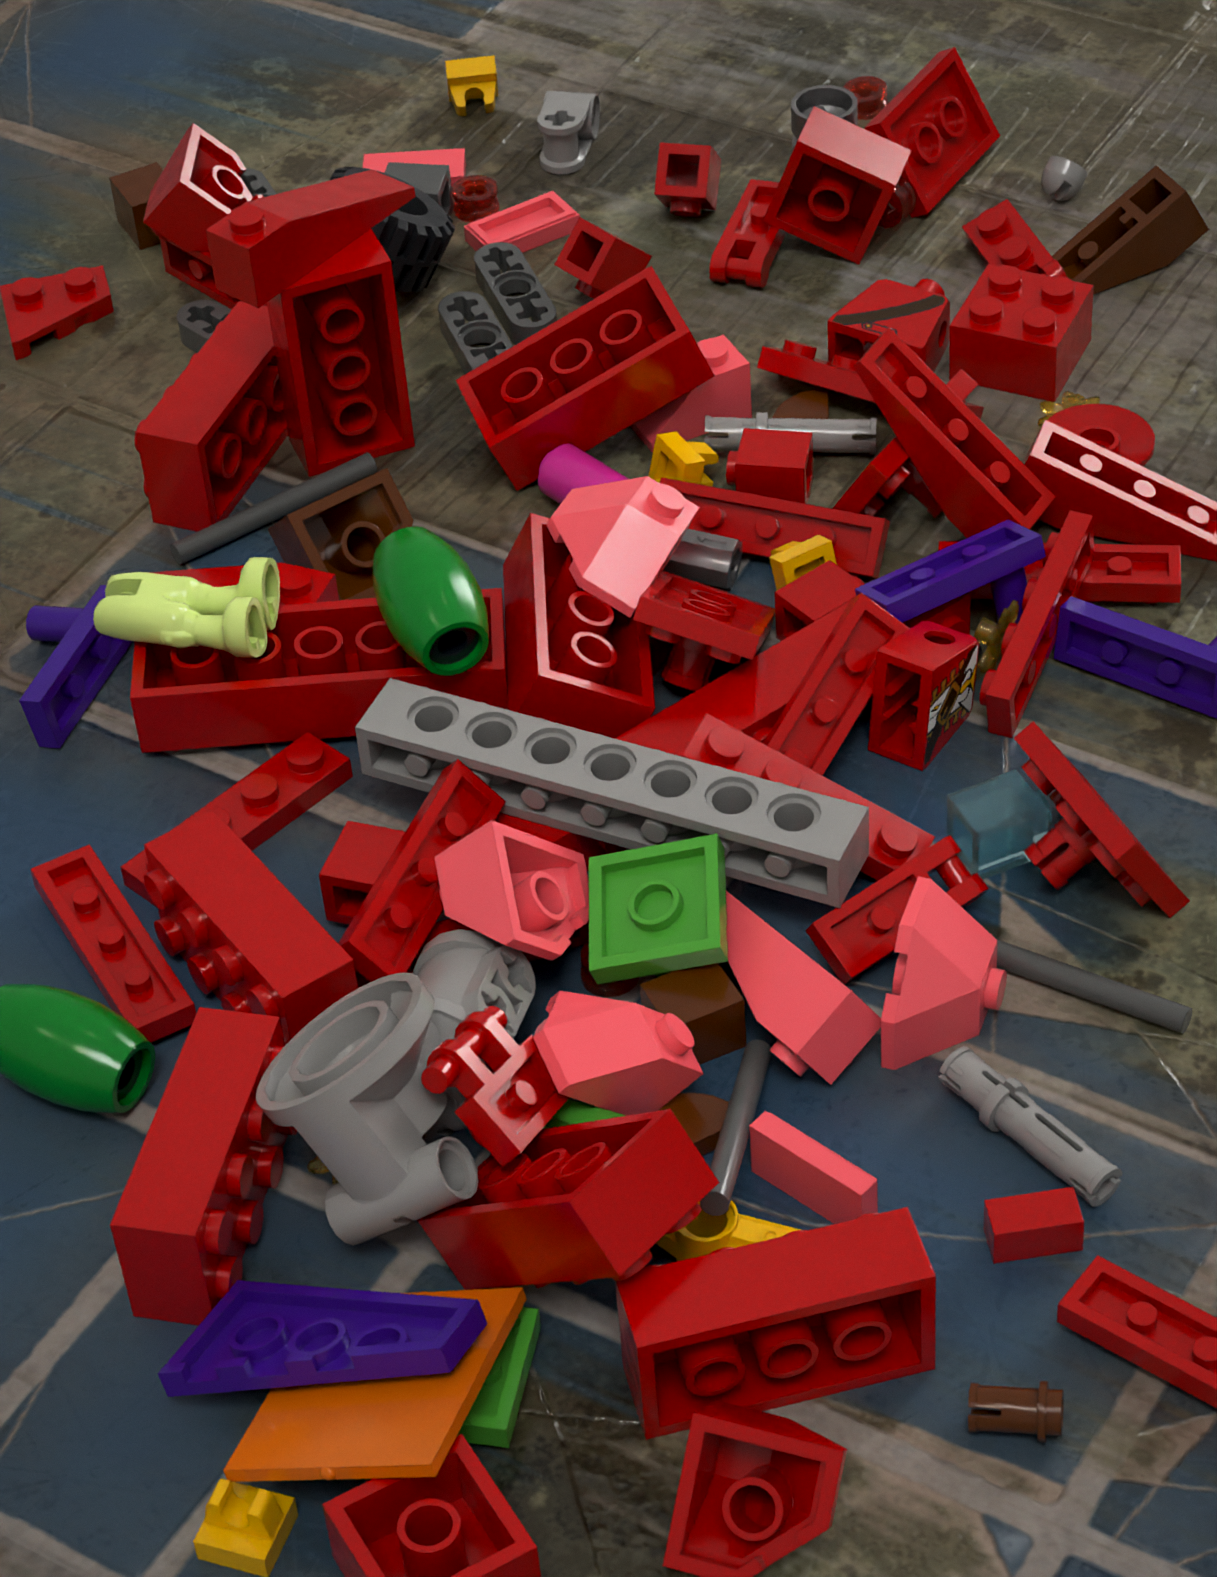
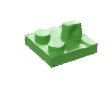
M717 833L589 857V972L597 984L654 974L660 977L676 970L728 961L725 848Z

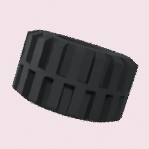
M359 167L338 168L332 173L330 180L371 169ZM377 171V172L382 173V174H384V175H387V176H389V177H391V178H394V179H396V180H398V181H401V182L406 183V184H408V185H410V186H413V185H411V184H409V183H407V182H405V181H403V180H401V179H399V178H396V177H394V176H392V175H389V174H386V173ZM414 187L415 198L371 228L391 260L395 291L420 292L429 286L455 231L453 220L444 209L430 196Z

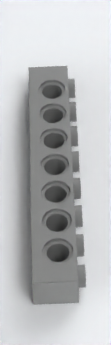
M390 678L355 726L362 774L430 792L443 769L459 759L506 801L500 813L628 849L717 833L725 848V876L830 906L841 907L869 855V807L440 692L424 686Z

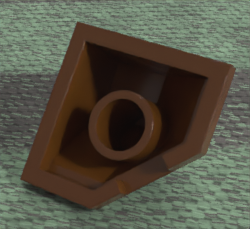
M385 468L286 515L271 526L268 531L284 563L335 574L339 600L376 598L373 587L374 553L383 539L399 529L412 527L414 520L388 469Z

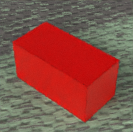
M1074 1187L984 1200V1232L993 1264L1083 1250L1084 1219Z

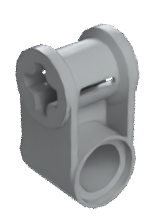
M547 91L545 93L543 107L537 117L538 129L543 133L544 146L540 153V166L544 171L558 175L570 174L582 169L585 165L592 141L596 139L599 130L600 99L597 93Z

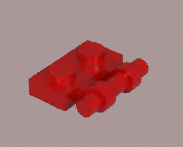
M488 1006L482 1011L469 1014L455 1029V1039H447L441 1042L428 1056L427 1068L422 1072L421 1080L424 1087L434 1094H440L448 1087H456L466 1100L454 1113L468 1127L475 1141L486 1148L503 1167L528 1146L570 1097L558 1093L532 1034L518 1045L504 1029L507 1026V1017L504 1011L496 1006ZM480 1059H483L493 1071L491 1072Z

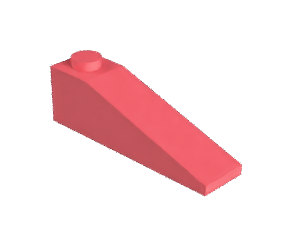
M726 891L728 963L756 1021L777 1039L769 1051L799 1077L810 1067L832 1085L881 1028V1018L852 990Z

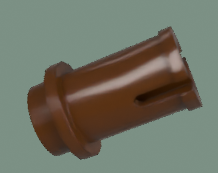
M1040 1381L1039 1388L979 1385V1383L971 1382L968 1407H972L971 1414H968L969 1432L989 1431L1037 1434L1038 1442L1046 1443L1047 1435L1062 1436L1064 1414L1063 1389H1049L1048 1381Z

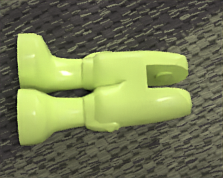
M249 558L241 570L239 583L224 587H212L188 576H173L149 572L111 575L106 585L105 598L100 600L94 609L93 620L95 628L103 635L121 640L160 644L180 649L201 645L227 651L236 657L258 658L264 654L267 647V630L275 628L278 618L280 577L277 563L273 558Z

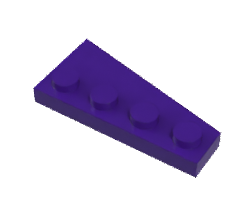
M237 1280L230 1291L224 1295L157 1374L167 1397L451 1373L486 1327L487 1321L477 1299Z

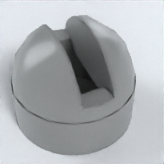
M1050 156L1042 173L1041 184L1047 195L1055 192L1054 197L1056 200L1067 201L1080 191L1088 173L1082 166L1069 159Z

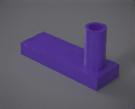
M1008 519L855 588L856 596L863 593L903 623L990 583L999 629L1005 633L1009 623H1018L1023 613L1022 601L1027 585L1024 567L1046 557L1042 535Z
M106 585L98 587L84 608L35 605L28 612L26 629L28 636L32 640L60 642L19 700L39 747L60 749L133 642L103 635L95 628L93 620L94 609L98 602L105 598Z
M1073 596L1060 606L1054 659L1217 719V636L1206 645Z

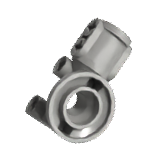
M457 929L440 933L424 946L412 973L403 972L387 975L347 994L303 1027L282 1048L266 1069L257 1088V1104L274 1124L283 1127L294 1126L337 1179L338 1183L332 1185L327 1191L325 1212L331 1228L344 1243L352 1246L364 1243L410 1224L412 1220L422 1219L470 1199L477 1192L478 1171L474 1159L460 1140L450 1136L454 1131L468 1128L454 1113L466 1098L456 1087H448L440 1094L429 1092L422 1084L421 1075L427 1068V1060L431 1052L441 1042L447 1039H455V1029L473 1012L482 1011L488 1006L499 1007L507 1017V1026L504 1029L512 1038L516 1036L536 989L532 966L522 951L505 946L477 931ZM480 1059L486 1065V1067L492 1072L493 1070L491 1069V1067L483 1059Z

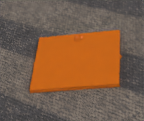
M523 1287L403 1293L477 1299L480 1302L487 1325L451 1373L271 1388L223 1469L227 1480L231 1482L331 1481L336 1479L436 1477L527 1300Z

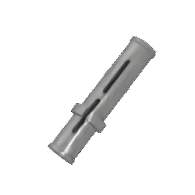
M757 412L756 418L711 417L710 415H705V432L729 434L728 436H705L704 442L713 451H738L744 428L811 432L813 434V452L876 454V438L852 437L854 434L876 435V418H768V412Z
M968 1046L957 1048L945 1059L939 1071L942 1075L938 1076V1080L972 1105L979 1112V1120L987 1128L994 1132L1001 1130L1008 1137H1011L1054 1175L1061 1178L1069 1186L1074 1187L1075 1192L1083 1197L1092 1207L1102 1205L1115 1193L1121 1182L1119 1179L1123 1174L1121 1169L1113 1165L1102 1155L1100 1156L1080 1137L1038 1106L1029 1097L1027 1087L1016 1078L1006 1079L987 1065Z

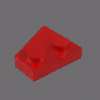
M103 265L92 268L77 267L66 273L41 278L26 277L14 283L0 285L15 360L31 355L29 343L50 332H53V336L60 340L76 332L80 326L95 322L114 312Z

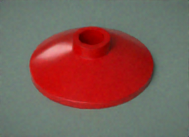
M1108 404L1077 405L1061 410L1047 420L1141 466H1145L1154 453L1155 435L1149 423L1138 414L1119 406Z

